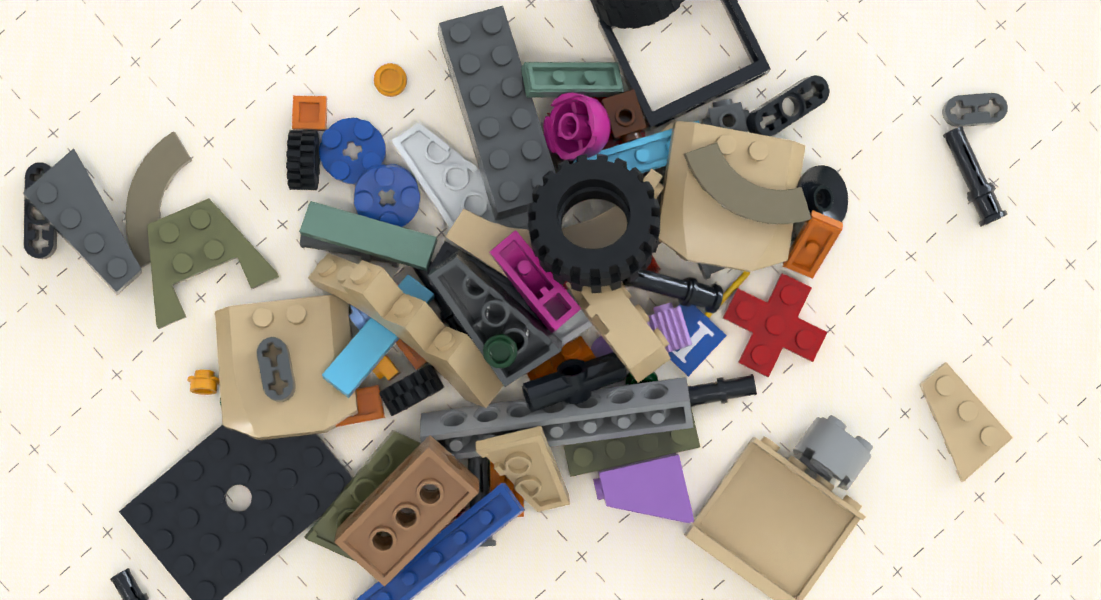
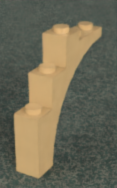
M651 169L644 177L643 182L649 181L654 189V198L657 199L665 186L659 183L663 176ZM615 206L591 220L562 228L564 236L577 246L587 249H599L613 244L625 233L627 218L625 213L618 206ZM467 209L462 210L445 236L504 276H506L490 255L489 251L515 230L532 249L528 229L510 228L493 223Z
M328 253L308 277L314 286L351 304L395 334L431 364L465 400L487 408L504 386L467 334L445 326L426 301L403 293L383 267L364 260L356 264Z

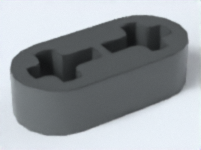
M998 93L958 95L952 97L944 104L942 115L946 123L954 127L991 125L1001 121L1006 116L1008 105L1005 98ZM989 100H992L993 106H999L1000 110L994 113V117H991L990 112H979L978 107H984L989 104ZM956 103H959L960 108H971L972 112L965 113L961 116V120H958L957 115L951 114L950 109L954 108Z
M276 337L266 338L257 348V359L263 389L270 399L276 402H284L294 395L296 389L290 352L287 345L281 339ZM273 344L277 349H282V354L277 355V367H273L272 360L264 356V353L270 351L269 346ZM279 372L283 382H288V387L283 388L282 395H279L275 390H271V386L276 384L275 373Z

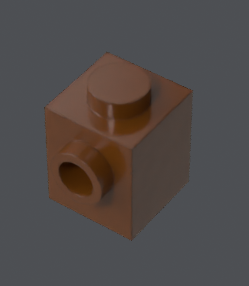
M634 89L602 99L601 105L607 110L611 121V135L614 142L622 140L624 144L642 138L640 133L645 132L647 126Z

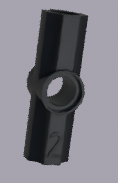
M612 352L586 362L580 359L566 360L558 365L557 372L525 382L521 387L528 408L531 412L563 401L569 404L583 403L591 397V391L625 380L627 373L624 364Z

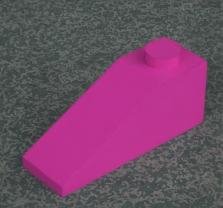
M516 230L489 251L528 306L551 333L581 310V307L566 289L553 279V274L551 272L546 273L540 266L539 258L535 257L533 250Z

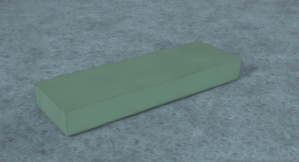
M524 62L521 67L527 98H558L562 94L572 92L589 97H611L624 92L618 62Z

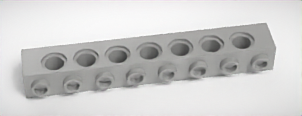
M687 377L597 389L591 391V397L583 403L569 404L563 401L534 412L530 411L526 400L521 399L492 403L487 408L477 405L421 413L420 441L422 443L431 435L458 460L480 457L476 452V441L537 426L542 427L549 447L694 428Z

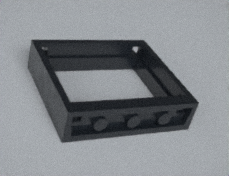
M737 0L720 1L751 64L653 112L612 30L616 27H611L598 19V28L615 62H618L620 73L628 89L635 90L649 131L745 86L770 72L771 68Z

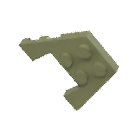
M210 198L147 224L155 318L158 329L187 318L173 286L233 259L237 258L251 290L279 278L275 269Z

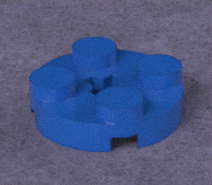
M345 118L332 124L322 134L319 146L320 160L324 169L336 180L349 185H355L365 170L371 166L383 165L386 159V144L379 130L369 121L359 118ZM354 142L355 146L362 147V152L357 153L358 159L352 160L350 156H344V150L348 149V144Z
M383 164L371 166L360 175L355 184L354 206L358 215L403 227L415 217L419 209L420 192L417 181L406 168L400 165ZM391 189L395 192L393 195L394 203L390 204L387 202L385 205L380 203L381 196L378 193L381 190L387 193Z

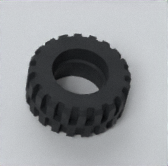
M587 154L577 156V162L570 164L568 160L559 163V171L557 173L549 170L542 177L543 186L536 185L532 193L533 202L528 205L527 215L529 223L527 224L535 257L539 258L540 266L546 273L551 271L553 279L561 285L566 281L569 282L572 290L581 292L583 286L591 287V293H602V286L610 285L612 291L622 288L621 281L627 279L631 283L639 277V270L641 268L647 269L652 262V253H656L658 248L660 207L658 199L654 198V189L649 181L643 182V173L636 167L629 171L626 161L616 158L614 163L609 162L608 156L603 154H597L596 160H587ZM590 199L606 200L618 206L625 213L627 228L625 233L613 244L599 249H587L573 244L564 236L562 219L574 205Z

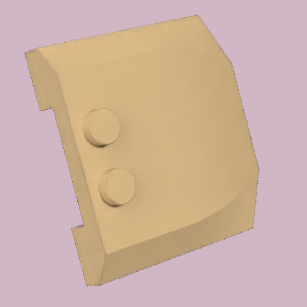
M675 121L672 128L663 185L665 187L662 190L660 202L659 242H663L685 261L752 272L788 261L793 223L767 224L740 217L725 209L699 185L687 165L684 153L718 143L726 161L744 179L767 189L788 190L798 186L806 145L792 140L696 122Z
M325 295L228 306L215 311L223 426L257 440L327 433L349 416L353 417L358 413L357 391L355 390L348 398L322 378L325 370L352 340L349 303L337 296ZM269 337L281 339L287 345L290 352L296 389L294 395L284 402H276L270 399L265 394L262 385L257 348L264 339ZM273 344L269 346L270 351L264 353V356L272 360L273 367H277V355L282 354V349H277ZM279 372L275 373L276 384L271 386V390H275L279 395H282L283 388L288 387V382H283Z

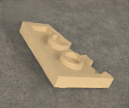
M947 362L943 363L919 384L933 418L938 424L945 441V446L953 459L961 482H964L1013 438Z
M541 426L475 442L476 452L482 458L487 457L494 464V469L501 476L505 475L514 484V489L537 512L570 505L569 493Z

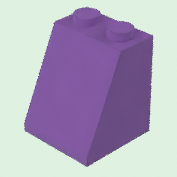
M677 453L599 470V478L593 479L597 499H604L607 507L685 523L695 522L680 456Z

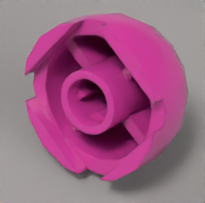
M565 93L556 98L550 105L554 107L550 116H545L543 123L544 137L548 149L552 153H557L561 159L569 161L577 160L579 155L587 154V158L601 152L607 144L611 132V121L607 110L597 99L580 93Z

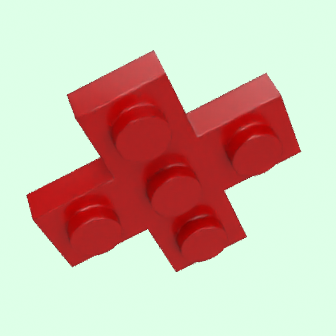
M781 273L767 302L738 288L736 289L722 319L752 333L738 361L739 364L769 377L783 348L810 362H814L827 335V331L798 318L812 287Z

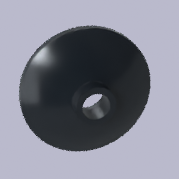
M818 165L809 168L802 175L797 188L802 187L809 212L811 213L814 210L842 222L848 209V191L843 178L835 169L829 166Z

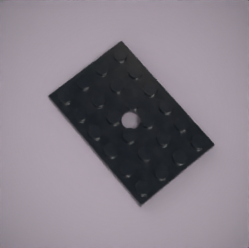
M221 425L122 508L119 513L191 600H222L319 519L351 481L353 476L318 434L257 440ZM235 485H243L251 493V504L244 511H235L227 504V492Z

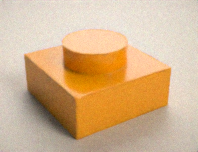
M387 355L372 370L380 380L385 376L388 381L393 380L401 373Z

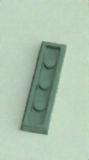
M312 201L308 205L299 230L303 236L424 271H428L438 241L435 236Z

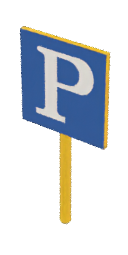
M744 271L723 293L721 305L750 275V272ZM679 304L678 306L681 307L692 345L669 352L668 354L671 358L670 360L689 377L727 335L709 319L713 313L705 312L703 314L695 305L686 307Z

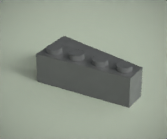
M74 148L23 192L25 199L116 295H119L142 274L140 265Z
M458 250L431 268L428 275L482 355L485 342L493 335L505 334L515 341L518 350L515 361L506 368L491 366L504 387L562 351V341L462 251Z

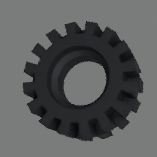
M289 130L286 151V175L289 190L318 189L320 140L317 130Z
M430 364L386 387L379 394L390 415L394 416L444 388V385L434 367Z

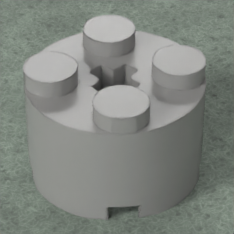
M830 415L827 419L817 417L797 443L793 453H802L803 455L799 460L815 474L823 477L828 482L835 478L840 481V484L837 486L838 488L848 490L871 459L870 452L873 449V445L861 436L857 435L854 438L846 432L847 426L835 416Z

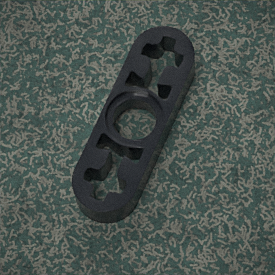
M814 75L803 78L750 112L747 117L748 131L765 136L776 135L827 101L830 93L827 81L821 76ZM812 86H814L816 92L813 93V96L804 99L802 95L809 92ZM785 98H789L794 104V112L791 116L787 115L783 110L782 103ZM773 115L776 118L766 123L765 128L761 127L760 122L763 121V117Z
M42 162L30 165L25 173L24 191L36 182L34 181V175H40L41 169L46 173L52 166ZM24 197V249L31 257L47 259L57 249V231L45 219L37 220L34 218L32 213L33 206ZM33 224L38 226L49 225V231L42 229V239L48 241V247H43L42 253H39L38 248L32 245L33 241L39 240V230H32Z

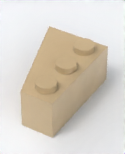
M569 282L566 283L576 302L581 307L582 312L637 383L671 359L665 349L669 342L658 328L652 331L647 324L650 321L648 315L639 304L634 307L629 300L632 296L622 282V288L613 291L610 285L602 286V293H591V287L583 286L581 292L572 290L571 284Z

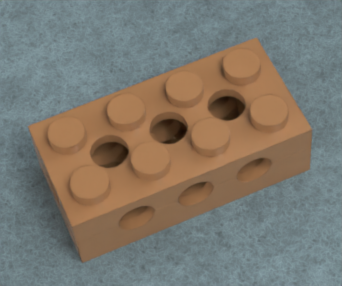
M429 435L337 528L334 543L385 587L479 493V479ZM427 484L436 485L438 488L435 490H428L423 486ZM410 508L414 510V512L404 513L400 509ZM384 531L388 532L390 535L381 536L378 534V532Z

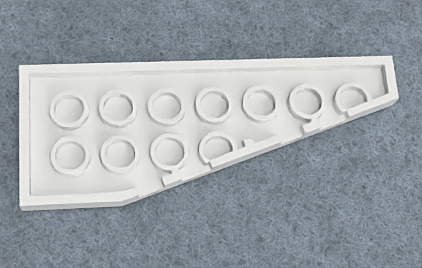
M419 122L391 140L450 229L463 209H467L493 223L510 228L528 229L527 212L495 221L480 170ZM465 250V252H466L467 254H469V255H471L472 257L478 259L477 257H475L474 255H472L471 253H469L468 251ZM569 289L566 290V291L571 295V297L575 300V298L573 297V295H572V293L570 292V290H569ZM580 310L554 331L553 334L562 341V346H564L593 325L582 310Z

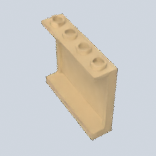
M765 436L761 440L753 437L696 516L695 522H692L686 530L684 536L773 600H804L860 520L864 521L866 516L859 512L862 505L851 497L845 495L841 499L832 492L835 486L818 475L814 480L804 472L807 466L798 459L790 456L787 460L778 454L777 451L780 447Z

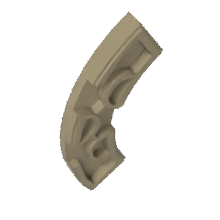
M174 131L157 143L145 156L132 179L128 192L125 215L126 231L132 253L141 268L151 263L147 224L161 219L160 208L165 190H167L176 174L193 161Z
M718 143L684 153L687 165L702 189L730 212L745 219L767 224H790L812 219L802 187L774 190L760 187L747 181L729 165Z

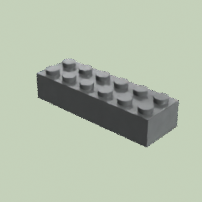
M502 5L440 22L437 35L494 219L496 221L528 212V205L533 202L532 193L536 185L543 186L542 177L549 170L554 173L556 172L533 99L526 97L521 72L522 64L504 7Z

